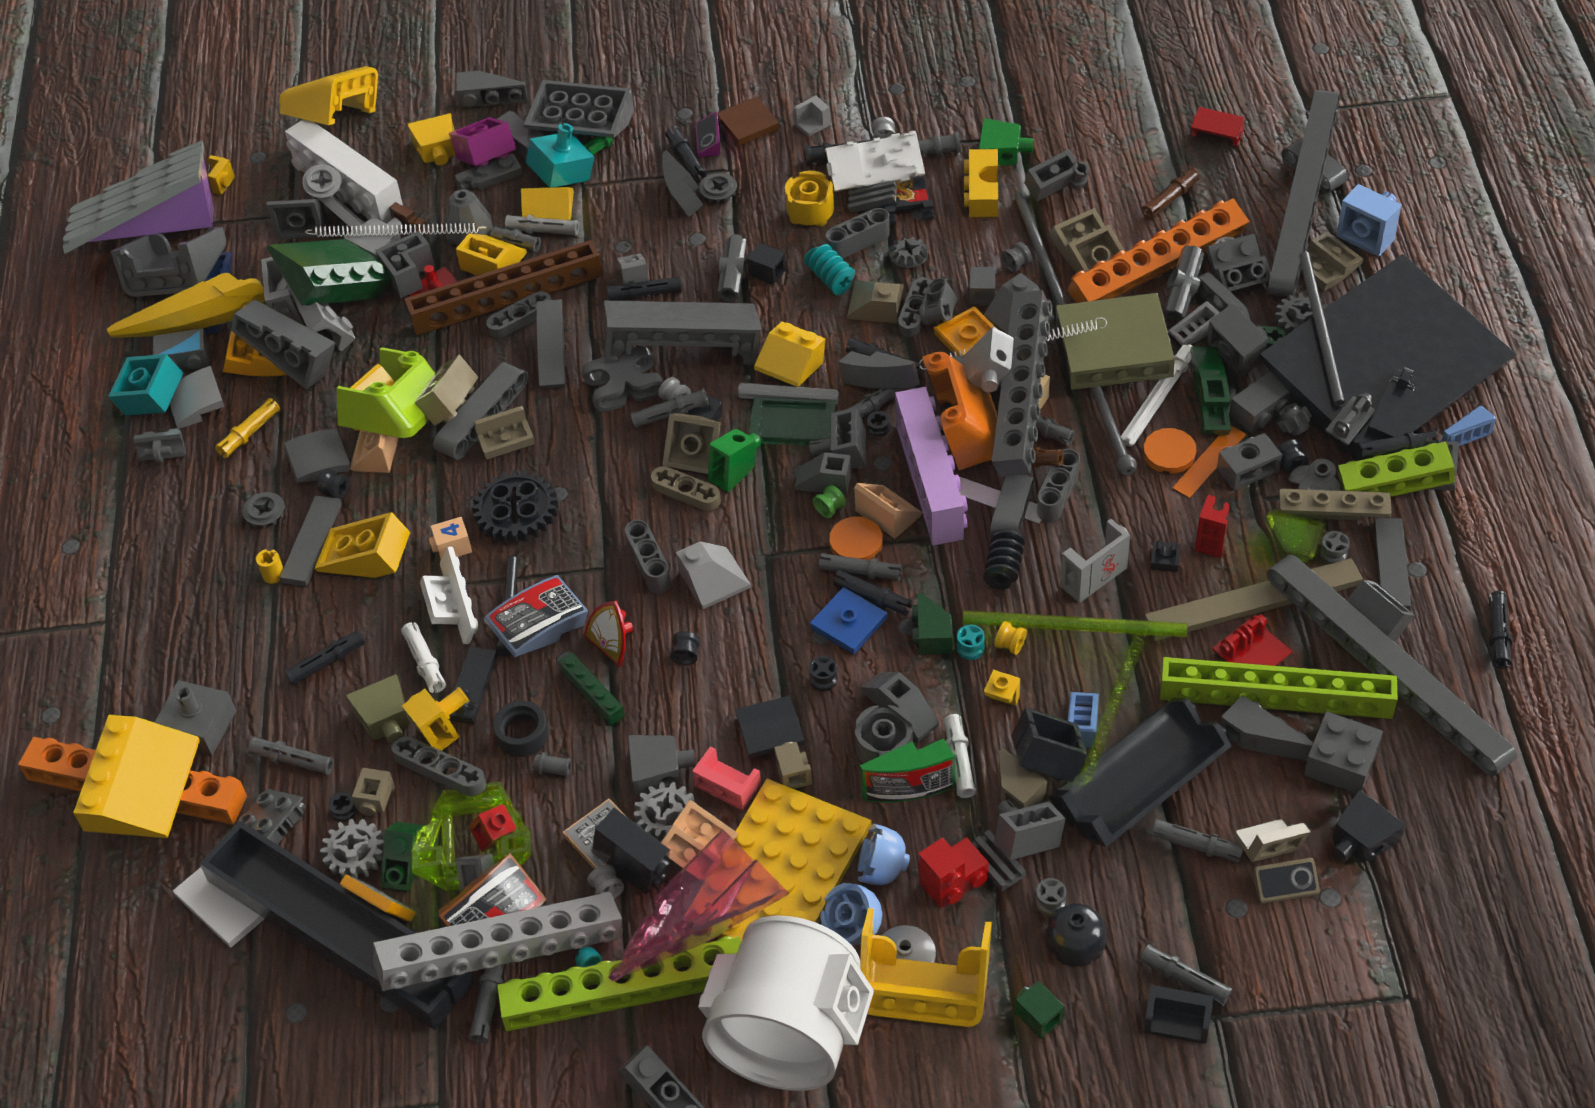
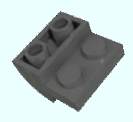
M1255 234L1205 247L1212 270L1210 273L1229 291L1270 280L1265 256L1261 257Z

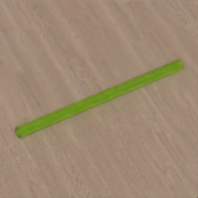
M963 611V624L1001 626L1004 621L1011 623L1012 627L1187 637L1188 623Z

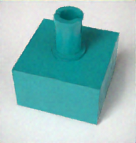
M559 124L558 134L531 138L529 141L526 163L549 188L590 180L594 156L572 135L573 127L569 124Z

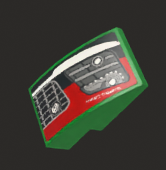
M943 738L919 750L916 749L913 742H910L860 765L862 798L864 801L879 803L904 802L926 798L955 787V755Z

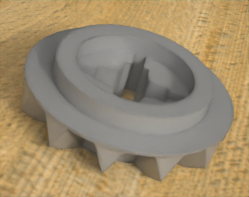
M325 164L309 168L302 179L305 192L310 194L313 199L317 197L322 200L329 196L333 198L334 194L340 191L342 183L339 172L334 167ZM321 176H323L326 182L323 188L318 184L320 183Z

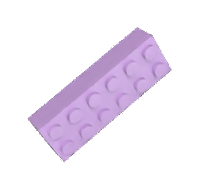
M926 387L895 392L896 428L932 545L964 540V528L968 527L965 511H968L965 495L960 496L961 483L959 476L953 474L955 470L953 456L947 455L946 452L948 451V442L946 436H941L940 433L942 431L940 416H935L934 414L936 412L934 397H929Z

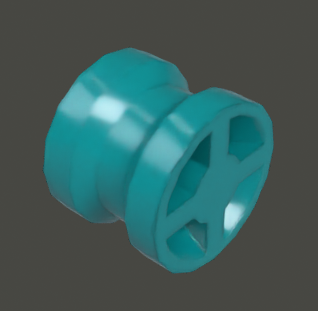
M965 625L959 629L957 633V652L960 657L966 660H976L983 655L985 650L984 631L976 625Z

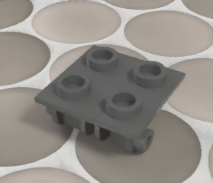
M266 789L257 797L256 802L247 813L239 818L238 822L245 823L278 845L283 839L281 835L286 836L288 833L285 828L292 829L293 825L304 814L303 809L305 805L301 802L303 798L293 794Z

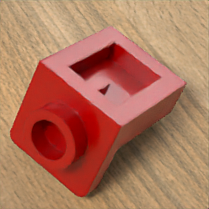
M502 804L479 814L469 826V829L481 851L485 852L493 848L501 837L514 832L516 825L506 807Z

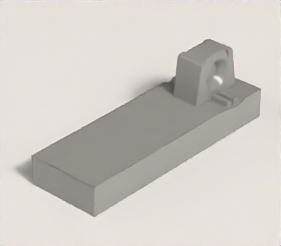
M322 178L320 180V183H318L321 188H323L326 183L325 179ZM330 196L326 197L324 200L318 198L347 225L353 226V230L356 229V226L359 227L364 224L357 215L335 196L333 198Z

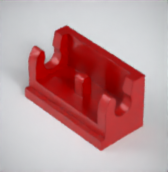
M1198 107L1191 125V131H1193L1191 136L1196 137L1198 132L1201 131L1227 137L1234 141L1232 146L1237 147L1244 132L1245 117Z
M1208 495L1199 516L1195 551L1221 558L1228 521L1226 518L1229 512V504L1225 502L1223 509L1217 511L1213 509L1215 497Z

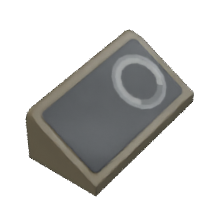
M1313 858L1254 868L1253 881L1260 904L1320 894Z

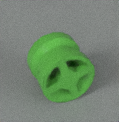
M828 485L824 489L823 494H817L813 498V504L823 517L829 519L834 516L837 509H842L846 505V499L837 487Z

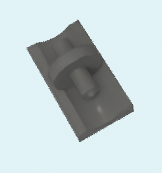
M178 428L169 429L168 432L154 433L150 431L144 432L142 435H134L133 440L137 447L139 461L155 459L156 463L163 462L164 458L186 455L181 430Z

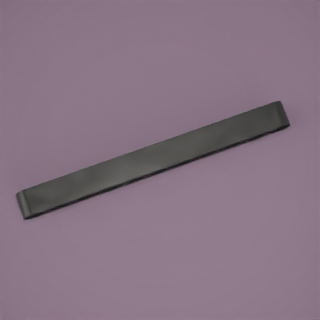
M1315 90L1270 275L1268 294L1295 296L1301 271L1299 254L1305 252L1339 107L1340 92Z
M1291 554L1287 555L1267 570V577L1277 590L1372 674L1397 676V696L1483 772L1490 776H1496L1517 758L1516 750L1509 741L1297 557Z

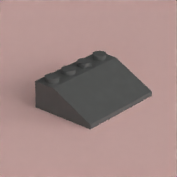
M542 80L524 122V128L558 132V125L565 123L573 127L572 133L614 138L629 125L634 112L632 90L629 88Z

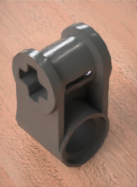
M944 278L934 279L926 288V294L920 307V317L926 326H930L936 321L943 320L947 322L952 319L958 297Z

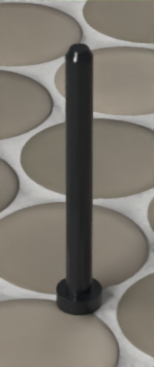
M510 555L507 559L504 602L516 594L518 558L515 555ZM501 640L497 642L496 652L499 655H512Z

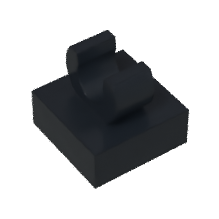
M1162 540L1153 541L1150 569L1178 572L1181 544H1177L1174 541L1172 543H1165Z

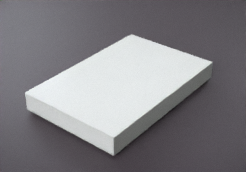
M201 867L173 890L174 895L230 948L264 920L263 917L208 882Z

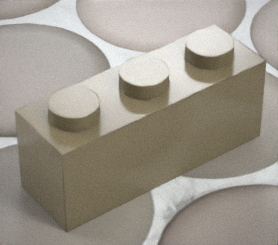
M459 354L441 365L415 403L434 426L442 421L447 423L457 415L456 410L466 402L464 398L475 389L473 385L479 377Z

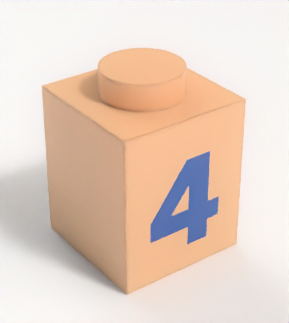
M462 517L431 526L433 537H429L433 553L439 552L441 559L446 547H453L456 557L472 553Z

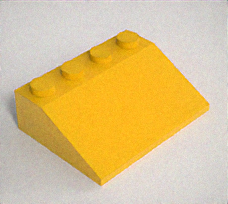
M108 715L73 812L83 831L168 838L200 741L199 737L138 717Z

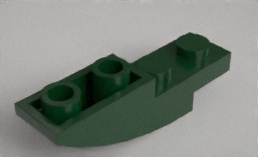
M1191 347L1195 394H1198L1202 433L1203 435H1229L1231 431L1228 410L1230 395L1220 353L1217 347Z

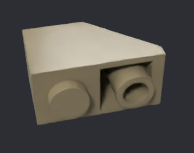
M1002 748L999 751L998 764L1001 802L1004 800L1007 802L1010 799L1018 809L1039 804L1046 797L1047 793L1045 777L1040 772H1029L1019 766L1017 755L1010 754Z

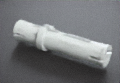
M411 622L404 625L401 632L417 662L419 675L425 679L431 693L434 690L435 693L441 692L446 687V683L439 672V663L431 655L418 624L413 623L412 625Z
M951 714L946 716L943 722L947 734L946 743L955 755L957 795L961 798H969L976 793L967 752L969 742L968 738L964 736L962 717H959L958 714Z

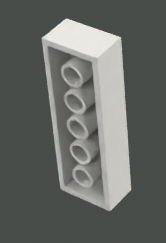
M302 119L285 131L287 137L286 144L291 151L294 167L304 173L315 165L325 164L334 167L339 172L342 182L340 191H337L335 195L341 202L349 204L356 213H361L368 220L377 218L387 224L392 219L389 207L395 202L403 206L396 179L315 122Z

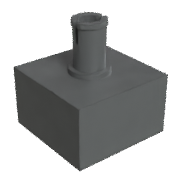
M178 680L154 723L199 737L200 741L196 752L213 756L236 713V709L229 692Z

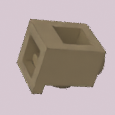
M787 742L781 746L774 747L776 765L782 785L792 789L811 785V767L808 764L806 753H800L797 742Z
M362 768L352 795L355 807L360 813L366 816H374L376 812L384 813L390 794L395 789L390 772Z

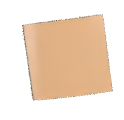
M689 800L661 843L670 849L669 858L706 883L711 872L716 869L722 860L721 855L724 850L730 847L738 833L692 800Z

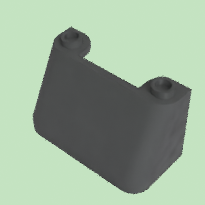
M223 227L208 229L203 235L191 241L178 244V250L171 251L167 238L159 233L142 236L112 250L111 253L123 290L133 297L173 294L182 292L202 281L205 282L226 246Z

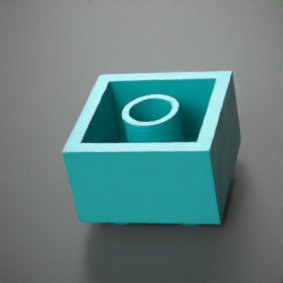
M167 354L127 357L108 397L125 415L165 413L183 372Z

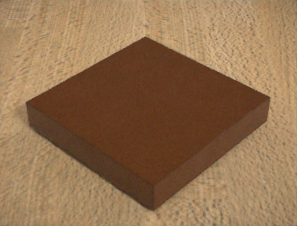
M757 96L718 112L719 122L738 145L780 129L777 119Z

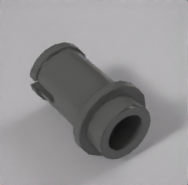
M547 752L536 754L534 771H538L540 775H543L545 772L568 777L571 771L572 760L569 758L547 756Z

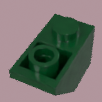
M923 593L917 594V605H912V621H918V627H913V644H919V655L953 654L951 614Z
M396 821L385 829L381 887L405 891L411 890L423 853L424 825Z

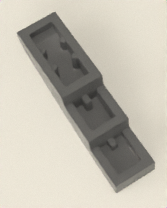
M562 300L537 301V348L540 389L566 387Z

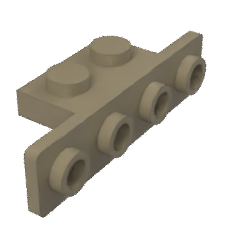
M1280 489L1279 492L1281 513L1304 514V518L1359 520V516L1390 517L1392 513L1390 493Z

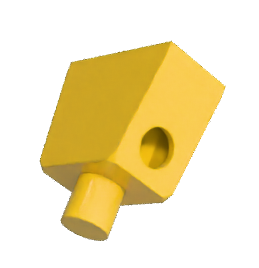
M451 113L408 124L412 143L424 162L435 161L437 165H444L448 162L449 157L455 156L449 133L454 131Z

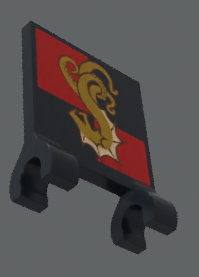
M924 176L910 178L909 181L902 183L895 181L897 185L896 203L883 206V209L889 213V225L896 224V211L922 208L924 220L934 219V205L930 199Z

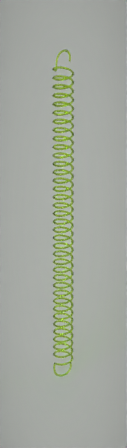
M1140 632L1133 636L1129 651L1115 683L1116 685L1111 693L1107 708L1103 714L1104 716L1099 724L1084 768L1080 774L1081 778L1086 781L1083 786L1087 782L1092 781L1093 773H1095L1094 769L1097 768L1096 765L1100 761L1099 757L1103 753L1102 749L1105 748L1104 745H1106L1107 737H1109L1110 729H1112L1113 721H1115L1114 717L1117 716L1116 713H1118L1119 706L1123 700L1122 698L1127 689L1126 686H1128V682H1130L1131 675L1133 674L1132 671H1134L1137 659L1130 657L1129 654H1134L1130 652V648L1133 647L1131 646L1133 643H1139L1135 642V639L1140 638L1134 637L1140 635ZM1140 647L1137 648V649H1140V651H1137V650L1134 651V652L1139 653V652H1141V648H1140ZM1127 658L1136 660V662L1134 663L1133 661H1128ZM1127 665L1128 667L1133 668V670L1125 668L1124 666ZM1123 669L1131 671V674H1129L1128 672H1124ZM1121 673H1124V674H1126V675H1130V677L1128 678V677H1126V676H1122ZM1120 677L1128 679V682L1125 680H1121ZM1120 684L1121 686H1124L1126 688L1123 689L1121 687H1118L1117 685ZM1116 688L1124 690V693L1116 691ZM1114 692L1122 694L1123 696L1120 697L1119 695H1115ZM1113 696L1121 698V701L1114 699ZM1111 700H1114V701H1116V702H1120V704L1118 705V704H1116V703H1112ZM1110 704L1118 706V708L1111 707ZM1108 708L1117 710V712L1110 711ZM1107 712H1111L1115 714V716L1107 714ZM1108 715L1109 717L1114 718V720L1108 719L1105 716ZM1104 720L1112 721V724L1104 722ZM1105 723L1107 725H1110L1111 728L1105 727L1102 724ZM1101 728L1109 729V732L1101 730ZM1102 731L1104 733H1107L1108 735L1105 736L1100 734L1099 732ZM1098 735L1106 737V740L1098 738ZM1099 739L1101 741H1104L1105 743L1102 744L1097 742L1096 740ZM1095 743L1103 745V748L1095 746ZM1096 747L1098 749H1101L1102 751L1099 752L1094 750L1093 748ZM1092 752L1099 753L1100 756L1094 755ZM1093 755L1095 757H1098V760H1095L1090 756ZM1088 760L1096 761L1097 764L1090 763ZM1087 764L1095 765V768L1089 767ZM1085 768L1093 769L1094 772L1087 771ZM1084 772L1091 773L1092 776L1090 777L1085 775L1086 777H1088L1087 780H1085L1082 777V773L1084 774Z

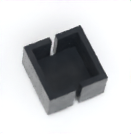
M1025 707L1011 735L1019 766L1029 772L1037 771L1047 774L1054 780H1066L1073 783L1087 756L1078 724Z

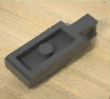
M510 154L507 157L490 161L487 165L473 167L455 175L456 184L459 190L478 187L481 190L522 175V168L514 154Z

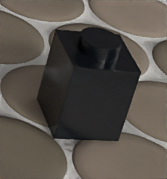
M759 243L747 256L746 263L749 276L775 285L786 271L785 252Z

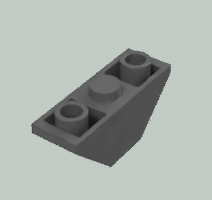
M881 671L860 687V690L879 708H888V705L902 709L911 720L913 738L917 742L939 726L937 718L920 690L900 672Z

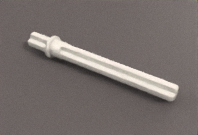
M1182 345L1174 356V377L1159 379L1121 435L1124 446L1132 447L1136 443L1181 374L1188 370L1189 362L1191 361L1190 349L1193 347L1192 345Z

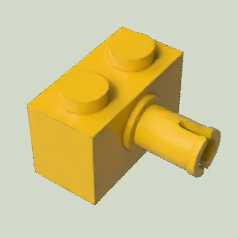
M460 687L456 688L455 691L440 702L435 701L428 691L423 689L418 694L410 697L402 707L429 745L442 751L460 737L449 721V715L465 703H468L469 699Z

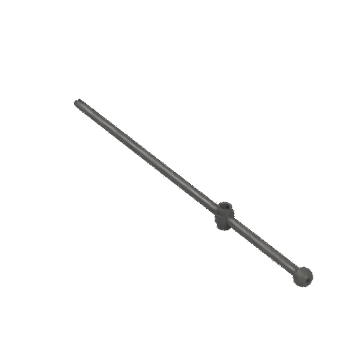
M1018 191L1014 196L1056 304L1065 305L1067 304L1025 197L1022 192ZM1101 386L1090 387L1118 457L1116 469L1122 475H1131L1137 468V462L1132 456L1127 454Z

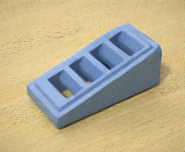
M1483 406L1477 407L1446 429L1442 441L1459 442V446L1483 438L1492 433L1496 417Z
M1070 692L1068 721L1078 724L1082 736L1081 740H1083L1085 747L1094 748L1096 746L1099 694ZM1075 705H1089L1092 707H1081Z

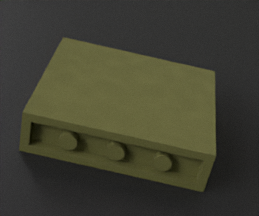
M1158 293L1056 306V324L1060 327L1061 336H1063L1062 326L1066 335L1067 325L1071 334L1072 324L1076 333V323L1079 327L1077 335L1073 331L1072 336L1068 334V337H1066L1064 334L1062 338L1069 367L1071 390L1174 377L1175 359ZM1100 317L1105 318L1106 321H1107L1106 327L1103 328V329H1100L1101 327H1104V326H1105L1106 322H1105L1104 319H1097V329H1096L1095 319H1096V318H1100ZM1090 320H1092V323H1093L1092 331H1089V329H1087V332H1085V331H1086V321H1087L1088 326H1089V328H1090V330H1091V322H1090ZM1081 322H1082L1083 327H1084V329H1085V331L1083 330L1082 334L1080 333L1081 330H1082V329H1081Z

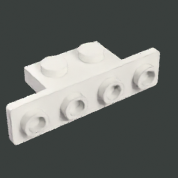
M446 547L440 561L443 576H423L420 585L431 624H457L463 644H470L473 635L477 633L478 622L473 617L471 599L467 596L465 579L461 576L459 570V559L455 556L453 547Z

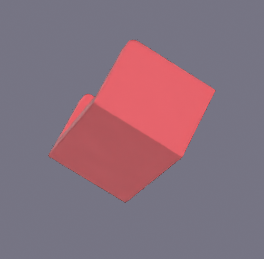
M713 747L707 750L692 770L695 787L742 811L762 786L759 770L753 769L748 776L718 761L716 749Z

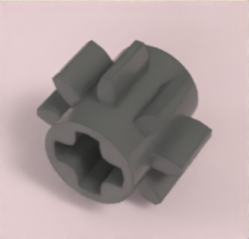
M1293 403L1279 412L1281 417L1277 423L1283 433L1288 431V433L1296 436L1310 427L1308 422L1312 415L1306 406L1301 407L1297 403Z

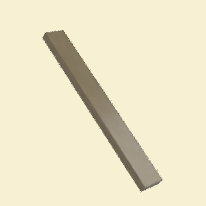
M1352 558L1311 569L1336 592L1358 586L1363 580ZM1265 581L1145 614V622L1154 641L1293 603L1277 590L1270 581Z

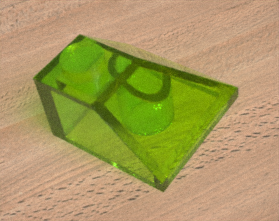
M1276 509L1267 514L1266 519L1287 553H1291L1303 562H1308V558L1314 559L1316 557L1327 523L1295 514L1281 513L1280 510Z

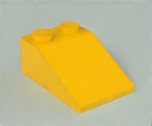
M392 512L331 528L314 569L317 572L372 578L396 573L410 531Z

